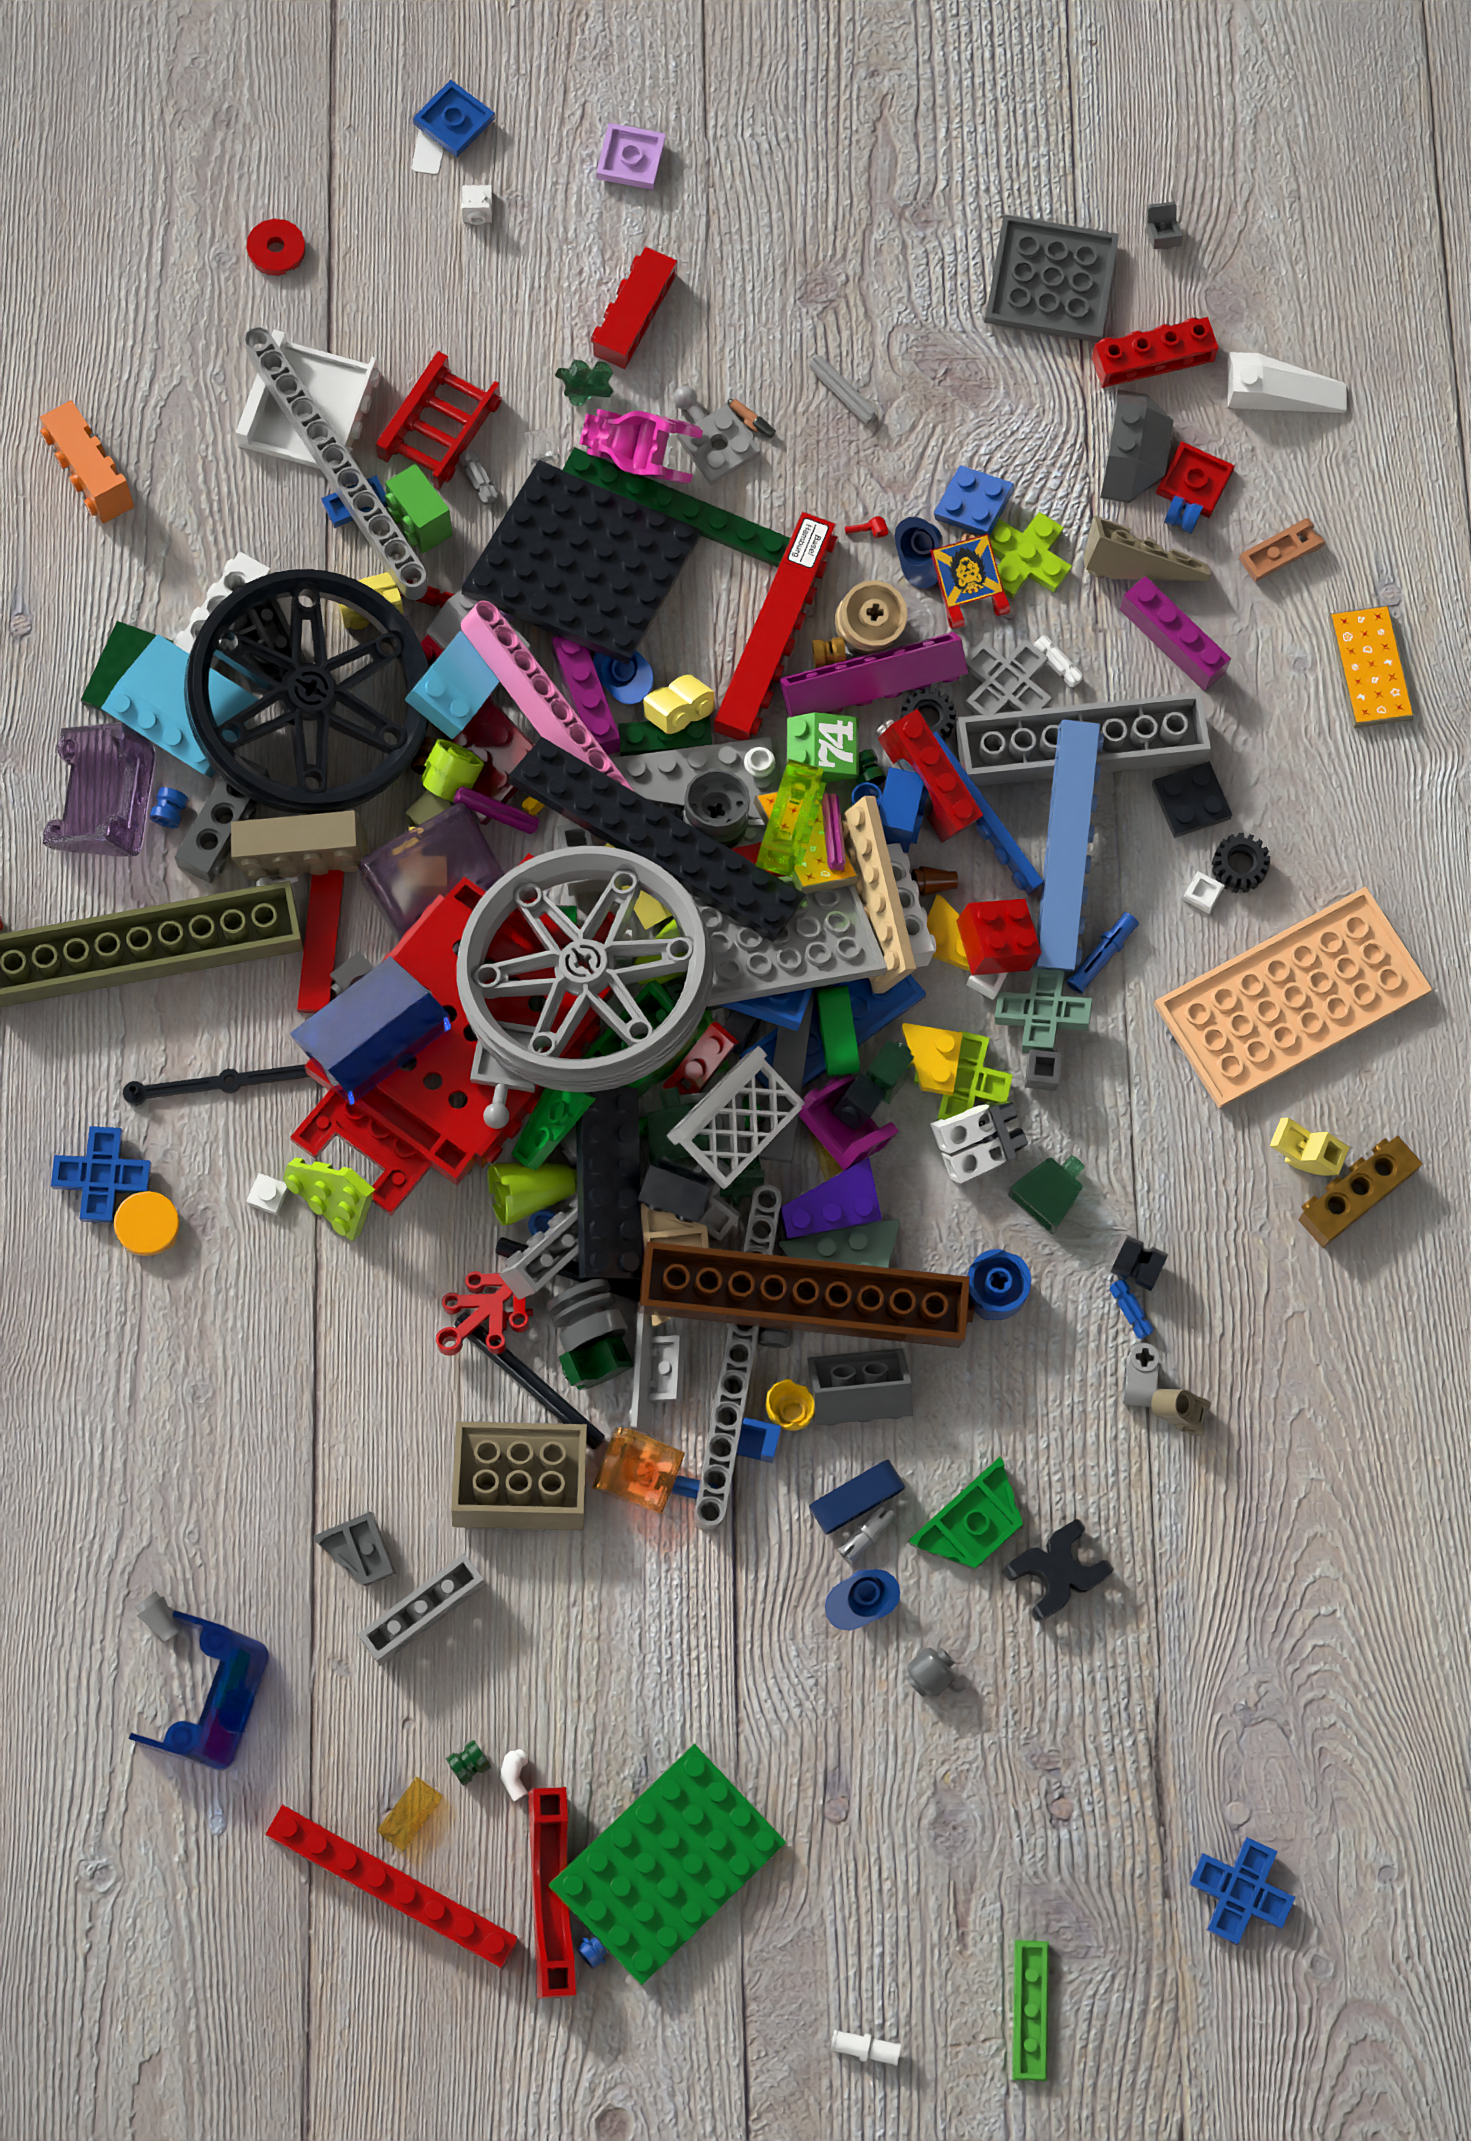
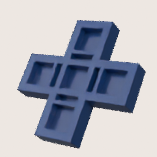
M89 1126L86 1157L54 1155L51 1187L52 1189L82 1191L79 1218L81 1222L113 1224L116 1193L136 1194L149 1191L151 1161L120 1159L123 1137L122 1128Z
M1246 1837L1233 1867L1205 1853L1201 1854L1188 1885L1219 1899L1205 1931L1234 1945H1238L1251 1915L1279 1929L1283 1928L1295 1897L1265 1883L1278 1851Z

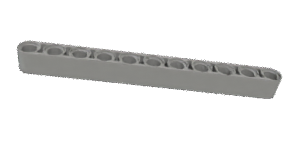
M263 327L249 329L244 336L247 356L401 593L410 600L422 598L428 589L426 571L270 332ZM257 344H264L261 348H254ZM272 367L280 368L277 371H269ZM287 390L296 391L290 395L284 394V392ZM303 413L311 414L307 418L298 417ZM319 436L326 437V439L323 441L314 440L316 437ZM333 460L342 461L340 464L337 465L329 464ZM349 483L357 484V486L352 489H347L344 487ZM363 507L373 508L370 512L360 511ZM381 530L389 532L385 536L375 535L378 531ZM396 554L404 555L400 560L391 559ZM411 578L420 579V581L416 584H409L406 582Z
M762 1185L755 1190L749 1207L741 1252L772 1255L782 1201L780 1191L775 1186ZM767 1196L772 1199L774 1206L764 1208L759 1204L758 1198ZM761 1226L767 1230L768 1237L759 1239L754 1236L752 1229ZM728 1323L699 1490L694 1509V1521L700 1529L705 1531L716 1529L723 1521L726 1513L759 1326H752V1329L749 1331H741L737 1328L736 1324ZM734 1349L742 1350L746 1355V1361L742 1363L733 1361L730 1357V1351ZM729 1380L736 1381L740 1385L741 1391L737 1394L728 1393L725 1390L724 1383ZM730 1412L735 1418V1423L730 1426L722 1424L719 1421L718 1414ZM716 1443L725 1444L729 1449V1455L726 1457L717 1456L713 1452V1445ZM712 1474L720 1476L723 1479L724 1486L720 1489L711 1488L707 1483V1477ZM706 1506L715 1508L718 1518L714 1521L705 1520L701 1515V1509Z

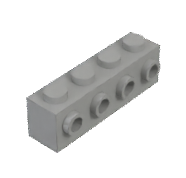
M577 1196L569 1202L571 1209L565 1214L563 1212L558 1213L547 1223L550 1228L546 1232L540 1231L526 1242L529 1247L523 1253L517 1251L505 1261L508 1267L499 1276L518 1299L536 1293L579 1253Z

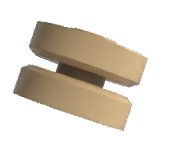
M879 580L864 581L854 586L839 604L835 615L836 632L839 637H843L845 645L854 652L869 655L884 651L891 646L905 628L908 617L906 603L901 593L892 585Z

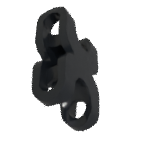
M1075 1519L1055 1531L1046 1544L1047 1552L1040 1548H1030L1009 1562L1002 1571L1010 1581H1015L1028 1574L1037 1576L1043 1581L1046 1588L1045 1597L1035 1604L1031 1611V1615L1036 1622L1043 1621L1065 1607L1071 1596L1070 1589L1077 1593H1086L1108 1578L1114 1571V1568L1107 1560H1102L1088 1567L1078 1564L1073 1559L1071 1546L1086 1530L1081 1519Z

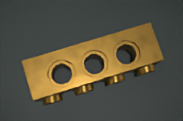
M1398 1135L1390 1142L1387 1138H1384L1372 1149L1374 1155L1367 1160L1363 1157L1358 1159L1348 1168L1351 1173L1343 1180L1339 1176L1336 1177L1325 1187L1327 1193L1320 1199L1314 1195L1301 1206L1304 1212L1298 1221L1322 1248L1327 1246L1409 1179L1422 1166L1423 1163ZM1375 1165L1385 1166L1389 1175H1379L1375 1170ZM1357 1183L1363 1186L1365 1195L1354 1193L1351 1184ZM1328 1203L1338 1204L1342 1214L1337 1215L1330 1212Z

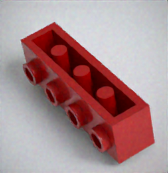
M1193 317L1185 320L1183 323L1171 326L1163 324L1154 330L1146 332L1134 331L1127 336L1116 339L1112 337L1104 338L1095 343L1092 361L1101 388H1106L1214 362L1219 347L1209 318L1198 319Z

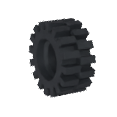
M926 687L923 693L920 692V689L914 691L913 696L909 694L906 697V702L902 704L900 719L916 709L930 708L935 710L939 715V722L929 728L932 733L937 731L945 742L946 737H950L954 728L956 710H954L953 701L948 702L949 696L946 693L940 696L939 689L935 688L934 693H931L930 687Z
M1238 833L1237 837L1231 834L1227 840L1223 839L1219 847H1217L1211 863L1213 865L1212 874H1217L1215 880L1218 882L1222 881L1226 890L1229 886L1233 887L1232 892L1238 893L1239 889H1242L1243 893L1249 892L1250 888L1256 889L1259 883L1263 882L1270 867L1268 866L1270 856H1267L1269 850L1267 846L1261 847L1263 841L1260 839L1257 842L1253 841L1254 835L1249 834L1248 838H1244V833ZM1236 853L1247 855L1252 861V869L1246 873L1234 871L1229 863L1230 857Z

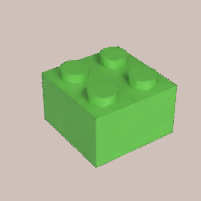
M417 464L412 465L385 482L387 494L384 497L389 505V508L386 510L395 524H401L405 530L403 532L404 537L411 547L417 546L420 552L424 554L452 536L450 509Z

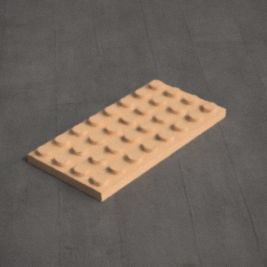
M1364 887L1155 1000L1154 1006L1218 1109L1428 995L1432 988L1367 887Z

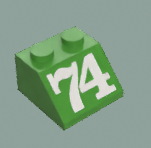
M815 712L787 718V776L802 786H814L859 777V719L857 717Z

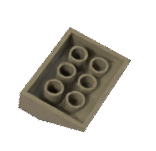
M456 1421L451 1503L452 1527L584 1530L587 1424Z

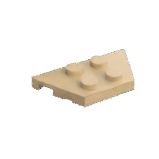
M641 1203L644 1250L647 1242L709 1248L707 1226L694 1221L693 1223L683 1222L677 1219L673 1213L654 1211L646 1207L645 1203ZM651 1315L652 1326L658 1327L672 1317Z

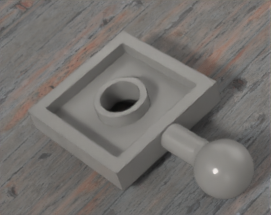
M681 386L675 391L673 396L675 405L682 410H687L696 422L693 425L699 426L703 430L701 439L679 433L677 439L710 485L760 455L761 450L728 404L705 416L696 404L697 394L693 388ZM714 439H722L726 442L727 447L724 450H715L710 443Z
M496 1021L509 1036L528 1048L536 1027ZM479 1040L477 1041L470 1081L471 1083L495 1086L493 1104L487 1106L483 1117L489 1127L499 1129L504 1127L509 1120V1111L505 1107L508 1089L534 1093L536 1084L523 1079L504 1067L490 1055ZM543 1047L539 1049L538 1053H542Z

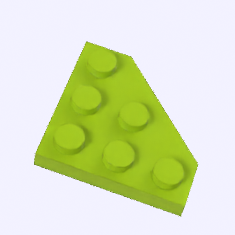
M297 1157L287 1164L283 1181L292 1193L299 1194L305 1199L310 1208L316 1214L324 1216L338 1234L346 1236L352 1242L361 1235L375 1191L370 1184L352 1168L342 1167L338 1171L334 1170L331 1164L315 1161L309 1165L305 1163L304 1159Z

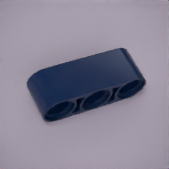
M887 1459L820 1497L808 1507L824 1534L828 1535L896 1496L906 1486L890 1460Z

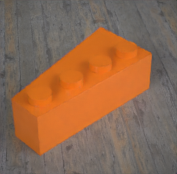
M72 400L40 416L43 428L39 431L47 446L54 445L57 450L54 453L57 462L62 469H69L72 474L69 480L77 493L81 491L84 493L87 499L83 501L92 517L97 515L102 524L134 507L127 480L122 473H118L114 461L110 456L106 455L99 439L96 436H90L92 431Z

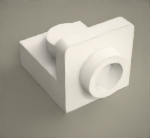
M462 185L463 223L474 225L492 223V185Z

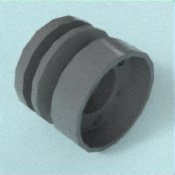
M706 770L696 775L687 785L685 792L683 821L729 849L738 845L745 836L748 826V812L750 808L748 787L740 777L726 770Z
M595 1279L572 1286L552 1298L546 1304L549 1315L555 1316L552 1319L554 1327L569 1326L559 1335L565 1353L568 1351L586 1350L605 1338L624 1337L629 1332L628 1325L620 1309L606 1310L616 1301L615 1295L608 1293L611 1290L608 1279Z

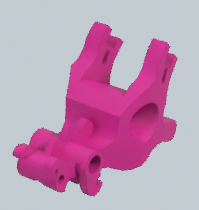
M597 409L596 414L598 416L586 414L579 444L591 447V449L588 448L587 454L613 459L616 465L625 472L669 482L691 483L693 474L669 469L662 466L670 433H679L701 439L703 433L701 427L643 411H632L622 416V414Z

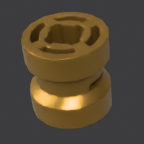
M835 637L827 642L822 639L812 640V656L815 669L846 661L843 637Z

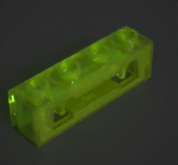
M788 758L755 867L792 877L795 865L802 866L806 848L801 847V844L808 845L813 826L808 825V822L815 823L820 806L814 802L815 799L822 800L826 783L821 782L824 769ZM803 799L790 841L791 833L780 830L788 801L800 806Z

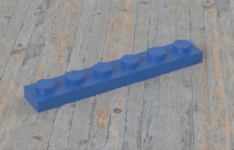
M937 731L933 734L983 813V816L976 821L977 831L984 840L989 839L995 848L994 854L1002 865L1008 866L1013 873L1012 880L1021 891L1025 890L1029 896L1039 889L1043 880Z

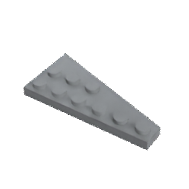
M771 737L610 758L637 794L660 806L661 804H667L684 809V796L687 785L696 775L706 770L721 769L730 771L744 781L750 795L748 820L761 819L753 803L755 795L780 791L776 766L771 774L763 778L751 776L744 766L745 756L753 748H766L773 754Z

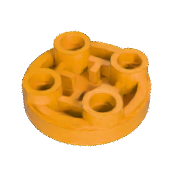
M151 1191L139 1192L128 1197L121 1203L114 1218V1229L120 1243L128 1252L140 1256H152L170 1249L176 1242L180 1227L179 1215L173 1203L167 1197Z

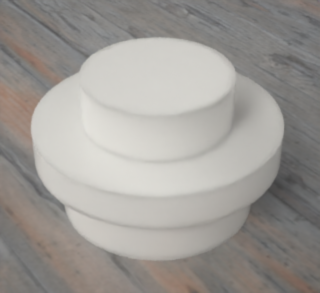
M753 748L746 754L744 766L751 776L763 778L774 770L775 758L766 748Z

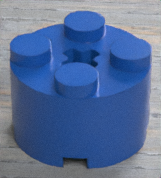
M992 1249L980 1254L974 1260L967 1273V1276L970 1277L969 1303L974 1306V1312L984 1320H1004L1014 1316L1023 1307L1030 1292L1032 1279L1025 1261L1018 1255L1001 1249ZM993 1280L997 1284L1003 1283V1288L999 1290L997 1287H992Z

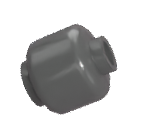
M926 1647L907 1665L909 1675L906 1679L921 1696L925 1697L928 1694L929 1696L936 1697L954 1681L955 1672L952 1666L955 1664V1661L942 1648L937 1652L930 1647Z

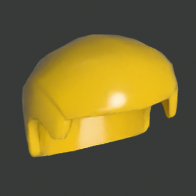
M785 1379L775 1383L767 1393L766 1410L769 1419L773 1424L781 1426V1429L787 1431L802 1430L809 1425L815 1416L813 1396L807 1386L794 1383L792 1379Z

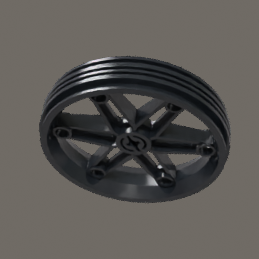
M294 569L274 572L256 578L233 591L218 604L202 625L187 660L184 676L185 709L194 739L202 754L222 779L235 790L264 806L283 812L303 815L341 812L373 799L393 784L419 751L429 725V720L407 703L403 728H401L354 696L349 690L398 658L408 695L428 671L429 667L421 643L408 621L391 602L371 587L345 575L325 570ZM307 596L311 599L313 606H303L299 602L298 597ZM292 597L289 657L229 629L237 619L251 609L275 599ZM320 598L337 602L356 611L370 621L382 635L327 659ZM302 620H310L315 664L301 663ZM219 640H230L234 645V649L228 651L223 649L219 644ZM380 643L391 645L393 654L384 653L380 648ZM244 651L287 671L281 683L242 658ZM213 654L269 692L220 726H217L209 698V672ZM365 655H370L373 660L339 684L336 683L330 673L331 671ZM307 687L313 690L310 697L305 695ZM281 699L284 708L288 711L287 713L247 730L244 725L245 722ZM336 702H340L374 725L375 729L373 732L331 713ZM303 720H317L315 764H307ZM290 725L297 787L276 782L260 774L247 765L233 750ZM329 727L389 755L367 775L345 785L326 788ZM222 731H233L236 734L237 741H226L222 736ZM383 734H393L397 739V744H388L384 740ZM305 778H315L319 783V788L310 789L307 787Z

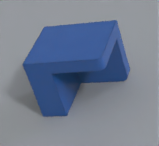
M743 1418L736 1455L773 1463L781 1426Z

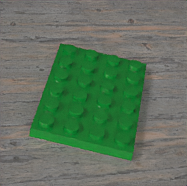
M694 1743L548 1884V1887L631 1977L642 1986L786 1841Z

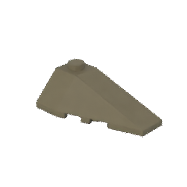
M1094 515L1083 556L1085 568L1091 575L1098 578L1107 576L1113 579H1142L1146 576L1149 580H1210L1211 573L1208 564L1176 549H1170L1169 552H1166L1162 546L1156 543V540L1150 537L1140 540L1129 534L1130 528Z

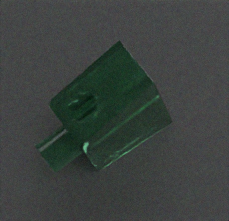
M678 1086L659 1090L663 1109L647 1113L650 1164L656 1157L662 1159L665 1156L669 1160L691 1156L680 1143L674 1145L666 1136L698 1104V1102H692L682 1105ZM697 1134L692 1142L701 1151H710L709 1135Z
M1070 1155L1062 1165H1059L1053 1158L1049 1157L1010 1187L1008 1196L1053 1235L1082 1191L1083 1185L1075 1178L1084 1170L1085 1166L1073 1155Z

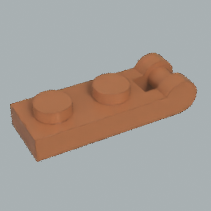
M1306 518L1241 553L1239 560L1253 581L1257 582L1310 552L1318 551L1326 542L1321 535L1315 533L1313 530L1314 524L1310 518ZM1298 536H1303L1306 541L1302 543Z

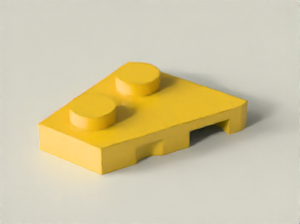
M937 894L927 917L928 932L934 936L936 942V951L932 957L971 972L956 923L960 915L941 895Z

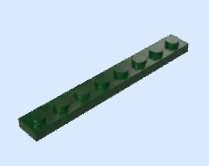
M576 447L573 448L562 469L566 473L702 529L701 536L777 568L791 539L645 476L625 472L616 464L587 454V452Z

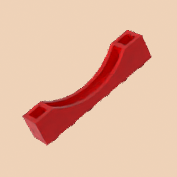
M566 1787L533 1788L528 1792L537 1999L569 1998L576 1995L575 1959L571 1939L569 1908L548 1887V1884L567 1867Z

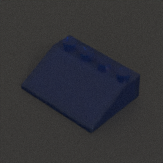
M389 956L289 1034L351 1106L450 1029L451 1024L449 1014L432 994Z

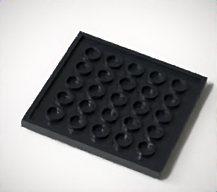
M538 460L464 582L461 594L476 601H488L504 613L629 665L699 541L702 529Z

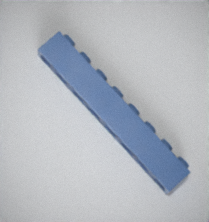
M1063 719L1058 725L1037 939L1041 955L1034 963L1035 969L1064 970L1065 973H1071L1075 970V966H1080L1082 948L1077 947L1078 935H1083L1085 927V917L1080 916L1081 904L1086 905L1088 897V886H1083L1084 875L1089 874L1091 868V855H1087V845L1092 843L1094 838V825L1090 824L1091 812H1096L1098 795L1093 794L1094 782L1099 781L1101 764L1096 763L1097 751H1102L1104 733H1099L1100 724Z

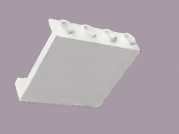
M273 330V339L350 456L353 457V448L351 447L354 439H359L363 423L360 421L363 413L367 414L370 410L372 402L370 393L373 387H378L381 378V370H378L376 357H372L370 363L366 364L287 342L285 332ZM272 367L269 371H277L280 368ZM257 373L236 430L238 446L320 469ZM287 390L284 392V394L290 395L296 391ZM303 413L298 417L307 418L311 414ZM319 436L316 437L314 440L323 441L326 439V437ZM333 460L329 464L337 465L340 464L342 461Z

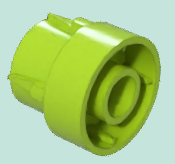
M439 739L425 763L426 769L420 780L423 781L424 787L433 794L454 802L457 788L464 786L472 789L484 766V762L468 749L456 743Z

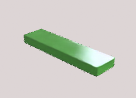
M1014 1940L1012 2080L1047 2081L1049 1941Z

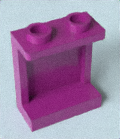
M851 1074L842 1079L838 1077L833 1078L822 1090L815 1088L803 1098L805 1104L797 1113L844 1171L884 1149L899 1132L892 1122L879 1128L871 1117L855 1131L831 1112L845 1089L854 1081Z

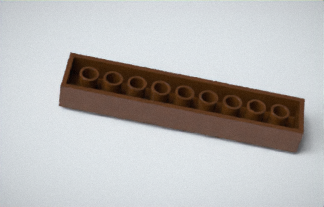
M647 1242L644 1250L638 1313L959 1348L965 1341L970 1277Z

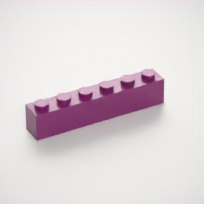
M950 632L787 676L779 680L786 712L790 717L814 712L836 714L842 712L844 707L850 705L865 706L871 704L873 699L880 697L895 698L900 696L902 691L909 689L924 690L926 687H931V683L939 681L944 683L954 682L960 679L961 675L968 674L962 639L955 632Z

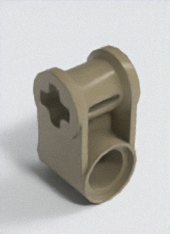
M1158 1389L1152 1396L1151 1407L1154 1415L1174 1425L1178 1430L1193 1435H1203L1205 1429L1202 1425L1206 1409H1210L1211 1402L1198 1397L1188 1390Z

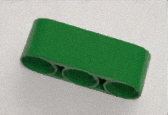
M848 986L815 989L827 1076L860 1073Z

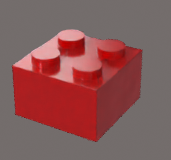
M1025 898L968 903L956 920L972 976L1029 971L1041 955V949Z

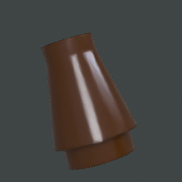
M920 866L919 869H913L911 872V879L916 881L921 897L958 888L957 871Z

